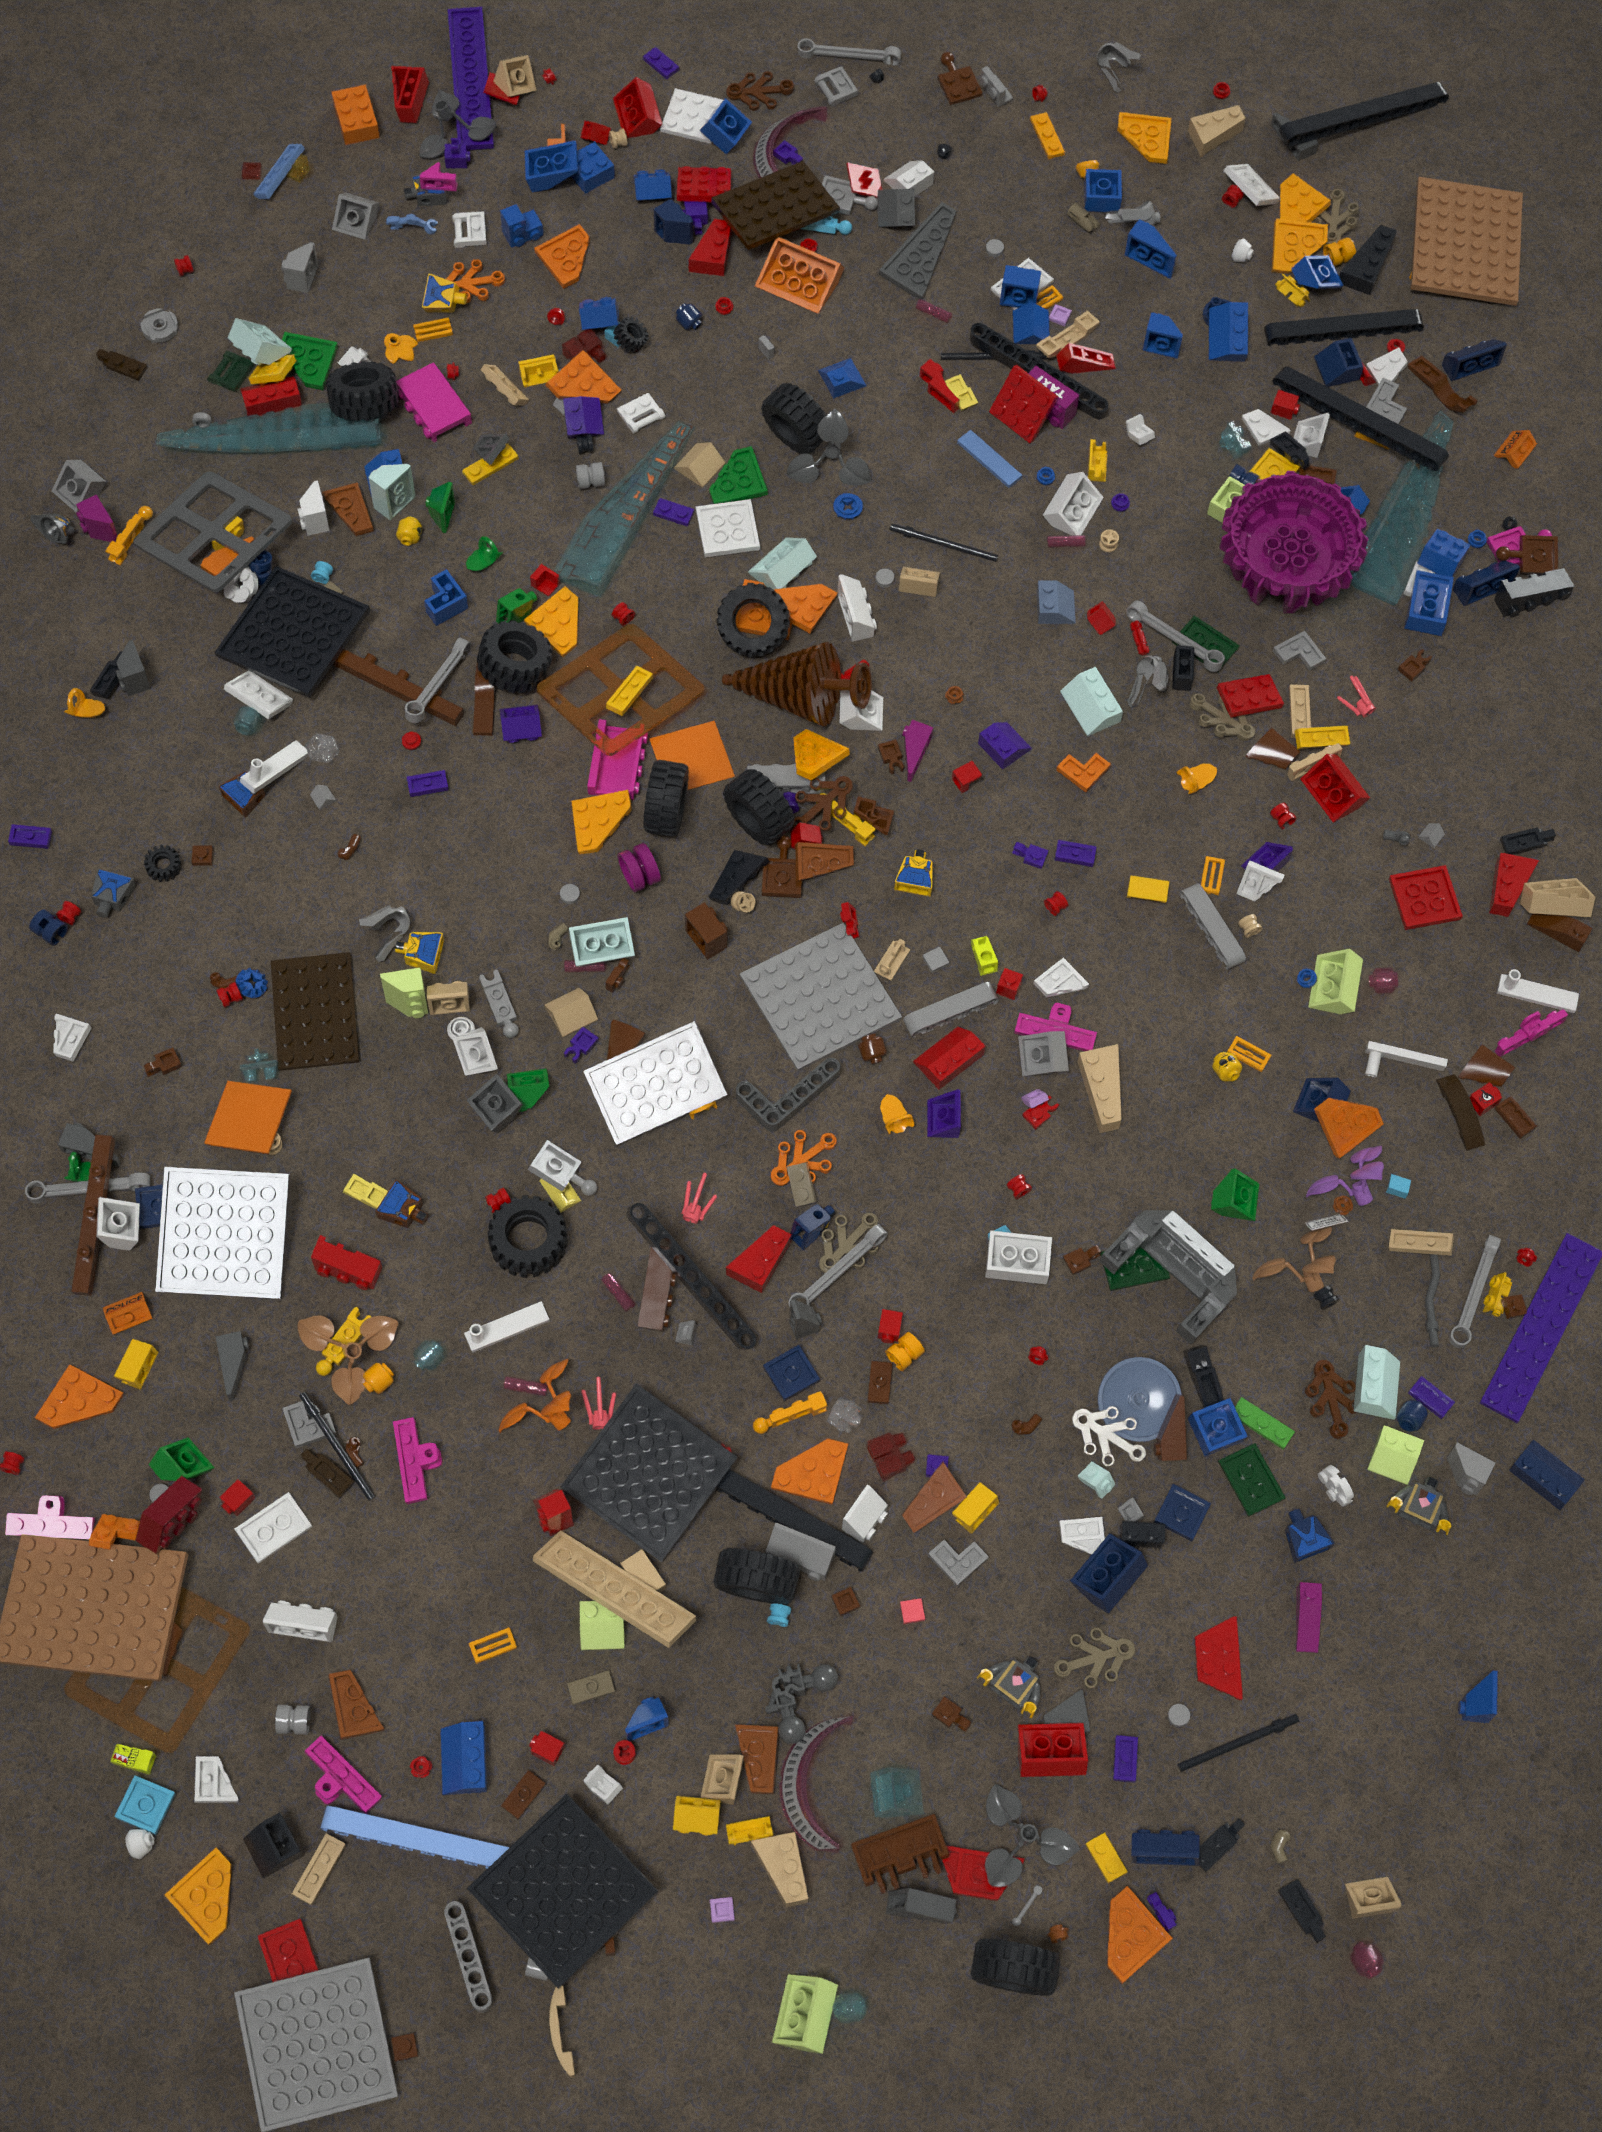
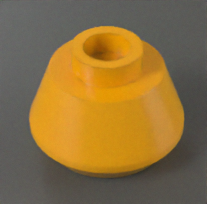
M1091 160L1078 163L1076 171L1080 178L1084 177L1085 179L1086 169H1099V162Z

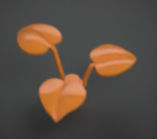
M568 1359L550 1366L540 1377L541 1383L546 1382L553 1400L542 1409L541 1413L527 1406L526 1403L515 1406L503 1418L499 1427L500 1433L503 1429L519 1422L526 1412L534 1413L544 1419L546 1423L551 1422L558 1431L564 1429L570 1423L571 1419L566 1415L565 1411H569L571 1393L565 1391L556 1396L551 1385L552 1380L559 1377L566 1368Z

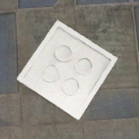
M675 89L660 132L711 144L712 141L699 130L723 100Z
M751 499L696 507L705 557L760 550Z

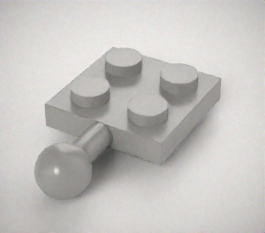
M830 176L824 177L822 185L839 205V213L850 215L854 203L865 205L866 209L870 211L878 207L876 197L869 196L863 198L856 196L857 193L851 191L850 181Z
M548 1140L528 1168L530 1172L560 1191L564 1190L569 1180L580 1186L582 1193L587 1196H592L597 1191V1184L593 1180H584L574 1174L581 1161Z

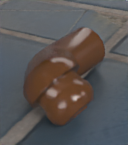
M353 834L346 849H339L338 857L349 860L358 848L361 837Z
M214 972L210 975V983L216 988H226L229 984L236 983L237 976L225 979L219 973Z
M1034 1414L1028 1422H1022L1018 1419L1014 1420L1011 1425L1012 1430L1018 1435L1031 1434L1041 1423L1042 1418Z
M351 1437L346 1443L345 1451L356 1468L359 1469L364 1465L363 1460L358 1456L360 1440L357 1437Z

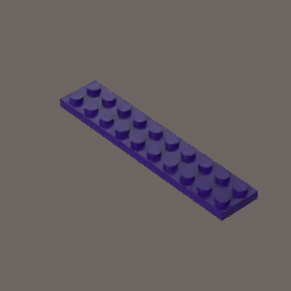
M482 7L448 9L454 96L459 99L456 114L470 126L475 118H491L490 96L483 93L488 79ZM456 119L459 144H466L467 150L494 148L493 132L483 140H472L468 135L469 129Z
M1566 1233L1527 1309V1314L1524 1315L1480 1404L1515 1423L1519 1422L1602 1257L1601 1250Z

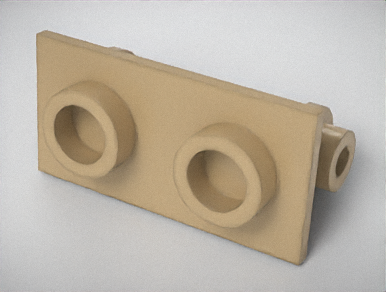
M899 939L891 943L874 970L875 973L890 981L893 979L910 952V949L905 947L906 943L904 940Z

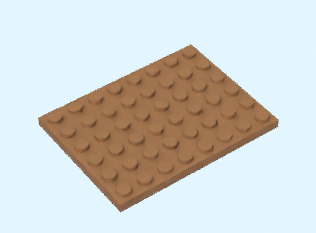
M1418 177L1410 289L1516 306L1519 294L1523 193Z
M21 1534L0 1621V1663L161 1682L188 1553L161 1549L155 1554L145 1547L113 1544L109 1550L89 1546V1541Z

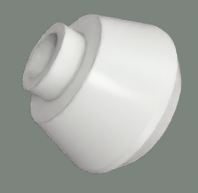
M1244 238L1239 239L1232 253L1233 261L1246 262L1251 260L1254 253L1252 245Z
M466 1017L454 1018L447 1027L448 1035L452 1040L455 1036L475 1030L473 1022Z
M145 1829L129 1830L126 1835V1846L133 1858L142 1859L152 1850L154 1838L150 1832H147Z

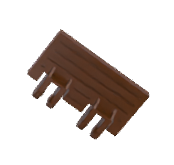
M935 1814L851 1843L865 1887L874 1884L872 1874H875L881 1894L886 1893V1886L882 1881L881 1874L889 1872L892 1886L894 1889L899 1888L893 1867L896 1866L898 1874L901 1875L917 1869L914 1859H917L923 1879L928 1878V1871L924 1866V1859L931 1857L934 1871L939 1874L942 1872L935 1852L938 1851L941 1860L950 1857Z

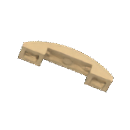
M1086 311L1074 320L1073 325L1053 338L1050 336L1037 343L1036 347L1048 358L1055 357L1068 343L1077 344L1087 337L1100 324V321L1090 312Z
M563 1985L559 1990L556 1987L552 1996L550 2032L556 2055L563 2069L570 2078H574L572 2052L563 2053L557 2010L566 2007Z

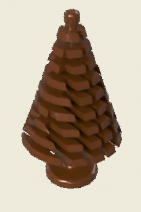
M829 642L789 653L786 656L777 657L775 660H767L764 665L762 662L754 667L745 668L744 671L742 669L734 671L733 675L724 674L722 676L723 685H732L739 692L743 691L745 694L753 695L756 699L763 700L777 708H783L790 713L794 712L795 715L805 717L806 720L823 727L827 726V723L830 724L833 720L832 717H834L836 712L835 703H838L840 697L839 691H850V698L855 708L865 709L870 700L872 690L871 671L867 663H857L852 670L850 679H841L839 657L832 643L829 644Z

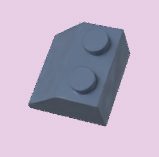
M1038 581L1036 591L1038 624H1075L1074 591L1058 581Z

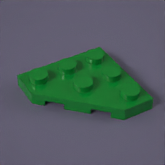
M284 332L282 341L292 348L291 352L287 355L294 354L296 359L292 366L295 373L305 387L323 390L338 348L337 342Z
M752 446L733 451L730 460L724 465L718 474L717 480L709 488L713 504L749 500L768 495V490Z

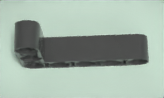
M827 1058L774 1104L748 1081H741L736 1086V1100L766 1130L775 1132L837 1080L840 1074V1063L835 1058ZM834 1068L836 1071L828 1072L826 1069ZM818 1080L821 1084L815 1085L812 1081ZM748 1091L749 1094L744 1096L740 1092ZM805 1093L807 1096L799 1097L797 1094ZM759 1104L762 1105L763 1108L756 1109L754 1108V1106ZM788 1105L791 1106L792 1109L785 1110L782 1107ZM775 1118L777 1122L771 1123L768 1119Z

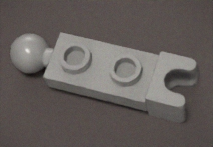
M494 970L495 977L491 981L486 980L484 975H480V984L498 1027L505 1025L503 1027L504 1035L508 1038H514L517 1036L519 1028L512 1022L516 1021L517 1017L498 970Z

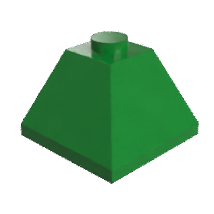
M447 482L432 489L431 495L426 498V507H428L429 515L443 533L447 532L455 505L452 482Z
M547 1068L507 1074L508 1087L523 1104L518 1112L532 1108L549 1088Z
M1232 1169L1213 1190L1211 1210L1221 1216L1255 1221L1259 1183L1239 1170Z
M189 1437L160 1447L148 1464L161 1480L176 1481L181 1476L189 1480L210 1472L215 1468Z

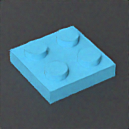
M134 1775L114 1817L156 1835L176 1793Z

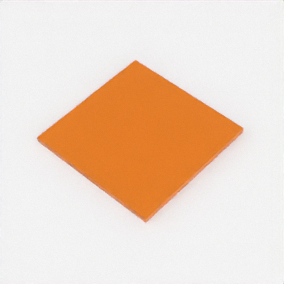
M715 720L649 738L657 760L684 763L688 766L689 780L687 790L735 777Z
M227 1081L204 1144L269 1154L292 1090Z

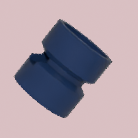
M1239 464L1233 468L1229 475L1244 485L1247 483L1254 485L1257 479H1260L1259 475L1252 471L1247 473V470Z
M263 550L248 565L252 573L256 574L258 585L260 586L263 585L272 572V555L266 550Z
M43 909L32 918L29 929L36 935L42 936L43 940L54 946L59 942L54 936L58 934L63 938L68 931V926L60 919H55L53 914Z

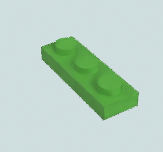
M1242 1397L1235 1406L1242 1424L1284 1450L1294 1435V1430Z

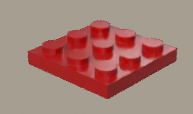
M690 166L678 167L677 201L711 202L712 197L729 191L731 188V168H708L705 166L700 168H691Z
M1015 365L989 412L1027 442L1032 443L1059 396L1021 367Z
M1446 865L1390 875L1389 882L1405 930L1462 919L1463 915Z

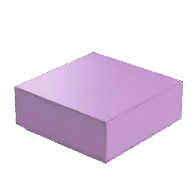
M1055 304L1049 316V321L1065 326L1072 310Z
M1036 1089L1021 1097L1023 1103L1030 1108L1049 1100L1047 1094L1040 1089Z
M732 1897L710 1899L712 1923L734 1921Z

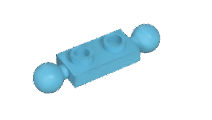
M830 216L800 229L832 234L839 230L841 234L848 235L852 231V224L846 220L838 223V219Z

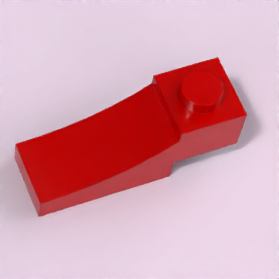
M929 359L920 367L919 377L928 384L927 392L951 412L955 413L959 409L960 399L946 385L943 379L942 367Z

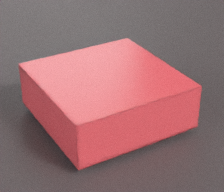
M921 1598L900 1602L904 1624L925 1621Z

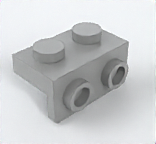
M989 67L982 68L980 84L999 107L1012 101L1013 97Z

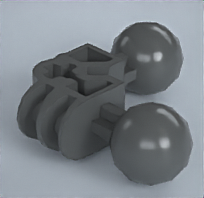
M799 1663L795 1670H792L790 1665H788L787 1671L781 1673L778 1668L779 1676L772 1682L773 1691L765 1711L767 1714L781 1713L783 1720L779 1723L778 1734L784 1742L795 1744L805 1735L803 1721L795 1717L794 1710H797L793 1694L798 1697L805 1696V1689L813 1687L821 1692L832 1690L837 1685L838 1673L830 1665L821 1664L813 1670L811 1675L802 1676ZM780 1684L784 1685L785 1691L780 1690Z

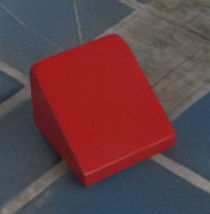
M1363 364L1364 367L1360 380L1366 387L1376 383V381Z

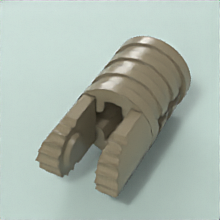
M1076 202L1069 208L1067 216L1087 232L1099 228L1100 222L1079 203Z

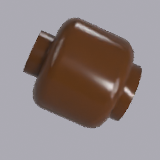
M875 1033L862 1037L861 1042L858 1044L862 1059L865 1062L871 1061V1064L883 1061L882 1057L887 1054L882 1037L876 1036Z

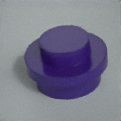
M1119 493L1112 498L1111 505L1116 511H1125L1129 508L1130 500L1125 494Z

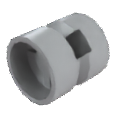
M602 462L591 463L589 468L584 464L576 465L579 490L588 489L591 484L594 487L605 486Z
M278 1705L275 1721L276 1734H287L293 1730L297 1735H308L309 1726H307V1720H310V1706L297 1705L293 1710L292 1706Z

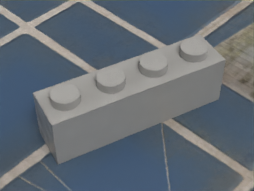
M754 764L747 766V769H755L762 772L772 783L774 782L782 793H797L798 791H804L806 794L825 793V789L813 790L810 787V780L797 775L796 764H773L770 766ZM825 772L816 778L825 781ZM818 781L813 784V787L819 786Z

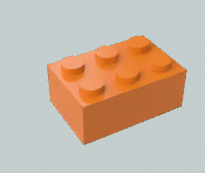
M366 85L331 92L345 145L379 138L378 125Z

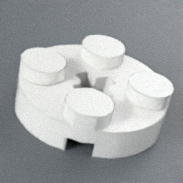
M249 566L244 568L223 588L227 599L238 603L248 602L253 594H256L258 578L255 573H252ZM232 568L226 575L229 576L235 569ZM239 579L241 582H243V585H241L240 587L238 585Z
M1329 1465L1318 1473V1478L1328 1488L1326 1494L1332 1502L1337 1501L1342 1507L1347 1506L1353 1502V1491L1345 1477L1340 1479L1337 1475L1340 1471L1334 1466Z

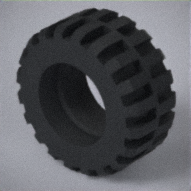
M361 361V363L354 362L350 365H343L340 369H335L326 380L329 407L337 417L344 418V420L369 421V419H377L394 410L399 400L395 373L383 363Z
M792 383L780 384L763 401L761 410L765 422L769 425L770 430L776 434L775 436L793 451L795 450L799 454H809L824 441L818 434V425L826 413L814 401L813 397L808 395L805 390L800 389L799 386L792 385Z
M748 583V585L737 586V589L729 591L727 597L722 599V604L720 608L718 607V618H716L720 636L732 651L741 656L744 655L749 658L758 656L760 658L768 653L775 652L774 650L783 644V640L788 635V628H790V615L782 597L774 589L760 583ZM749 603H759L765 606L771 615L769 630L758 638L745 637L738 631L736 626L738 611Z
M514 620L507 623L506 621L499 622V625L494 624L487 629L482 637L477 655L478 669L482 672L481 675L484 679H488L489 684L497 686L499 690H508L509 693H514L515 691L525 693L526 690L528 692L532 691L535 687L541 686L547 678L553 657L550 642L547 637L544 638L545 635L541 631H537L536 627L532 625H526L525 622L517 623ZM502 653H516L527 661H515Z
M665 760L654 762L648 782L643 816V828L647 833L669 837L678 835L688 789L689 768L686 764Z
M747 769L725 786L723 792L724 801L727 804L728 810L732 813V817L744 829V832L755 841L757 840L758 843L771 845L793 827L794 815L792 814L793 811L789 806V802L774 782L772 783L762 772L755 769Z
M522 1195V1199L518 1200L514 1197L510 1199L511 1203L507 1204L504 1202L501 1204V1210H495L493 1213V1219L489 1221V1231H487L490 1251L495 1262H499L500 1268L504 1271L509 1269V1274L516 1276V1273H520L522 1278H527V1274L533 1273V1277H538L540 1271H544L545 1274L550 1272V1266L556 1267L559 1264V1258H563L565 1248L567 1247L565 1220L563 1215H560L559 1209L556 1206L552 1207L551 1202L547 1199L542 1202L540 1197L535 1195L533 1199L529 1198L528 1195ZM535 1222L546 1229L547 1238L538 1248L524 1251L513 1247L509 1243L508 1235L510 1231L520 1223Z
M727 1548L723 1549L719 1554L713 1582L716 1589L736 1597L783 1605L789 1604L794 1600L800 1570L797 1564L779 1556L747 1549Z
M983 1938L979 1939L975 1944L970 1975L974 1981L994 1988L1029 1995L1052 1996L1056 1991L1061 1960L1057 1953L1040 1947L1007 1940Z

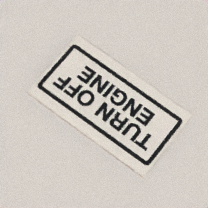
M1339 1214L1306 1222L1305 1224L1312 1231L1345 1223L1348 1220Z

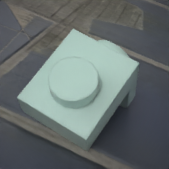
M1092 1461L1078 1475L1079 1479L1094 1489L1101 1499L1115 1486L1110 1472Z

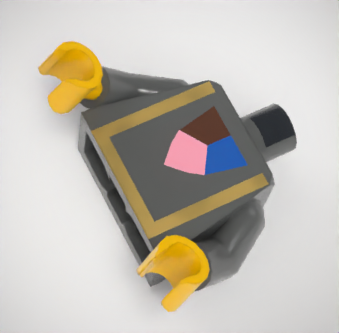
M1427 1477L1424 1485L1415 1483L1413 1487L1406 1486L1395 1493L1386 1505L1387 1508L1393 1506L1396 1509V1515L1432 1532L1435 1528L1438 1533L1442 1529L1448 1535L1451 1523L1449 1522L1446 1503L1443 1501L1444 1495L1435 1491L1439 1482L1434 1478Z
M1028 1656L1023 1664L1016 1659H1013L1011 1662L1003 1661L988 1669H983L976 1677L977 1679L980 1677L984 1678V1686H987L989 1683L988 1687L1020 1710L1021 1714L1024 1711H1028L1031 1714L1029 1718H1033L1036 1707L1040 1702L1041 1689L1037 1682L1039 1677L1033 1673L1039 1663L1033 1657Z

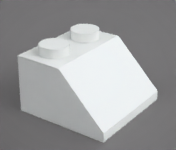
M910 161L886 177L884 181L892 189H915V196L933 185L934 171L924 161Z
M314 481L299 500L301 508H298L302 530H306L307 536L329 531L319 483Z
M841 691L840 724L851 730L882 731L883 697L871 691L870 700L865 709H857L852 704L850 691Z
M99 1197L96 1237L110 1248L130 1251L138 1242L140 1204Z
M869 1485L865 1487L845 1515L842 1524V1530L862 1544L866 1539L868 1541L872 1539L876 1533L875 1526L878 1522L882 1524L888 1515L886 1512L888 1505Z

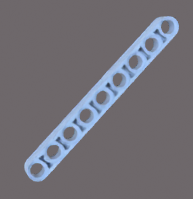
M326 1806L320 1827L321 1830H333L336 1834L344 1836L350 1834L357 1836V1839L366 1841L372 1839L383 1845H398L400 1849L409 1851L415 1849L421 1851L422 1854L431 1856L435 1854L441 1855L443 1859L452 1861L458 1859L464 1861L465 1864L474 1866L478 1864L484 1865L486 1869L509 1849V1847L332 1806Z

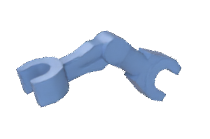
M408 214L402 218L399 216L387 217L386 224H391L392 230H398L405 224L424 227L428 234H434L436 229L431 226H436L437 221L434 219L424 221L414 214Z

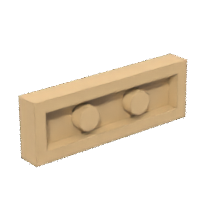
M483 365L481 371L486 375L485 378L497 386V390L505 394L512 405L524 406L528 403L529 399L495 365Z
M1309 685L1289 686L1291 738H1295L1294 730L1311 728Z
M1339 743L1333 746L1329 745L1316 754L1312 753L1301 761L1293 762L1289 766L1287 776L1291 781L1304 776L1326 754H1337L1341 757L1342 747Z
M1391 1229L1389 1250L1451 1256L1454 1235L1452 1233Z
M326 1833L292 1895L313 1905L346 1844Z

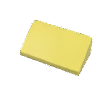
M540 1179L541 1184L560 1213L581 1201L569 1182L564 1190L560 1191L548 1182Z

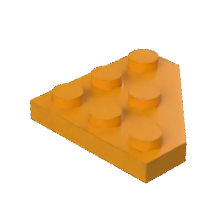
M1119 112L1117 131L1149 162L1167 164L1171 118Z
M1291 174L1280 184V219L1311 223L1331 205L1330 199L1295 174Z
M1275 219L1272 272L1289 274L1292 272L1291 268L1304 256H1311L1327 242L1328 225Z
M566 586L524 619L526 625H532L536 627L537 631H541L545 635L544 638L547 637L551 647L562 657L566 656L577 646L578 597Z
M808 729L793 737L796 773L810 781L850 755L849 748Z
M628 790L571 801L578 853L599 852L608 836L611 837L625 815L628 816L632 811Z
M217 1848L211 1851L165 1894L167 1899L209 1946L227 1930L232 1865Z

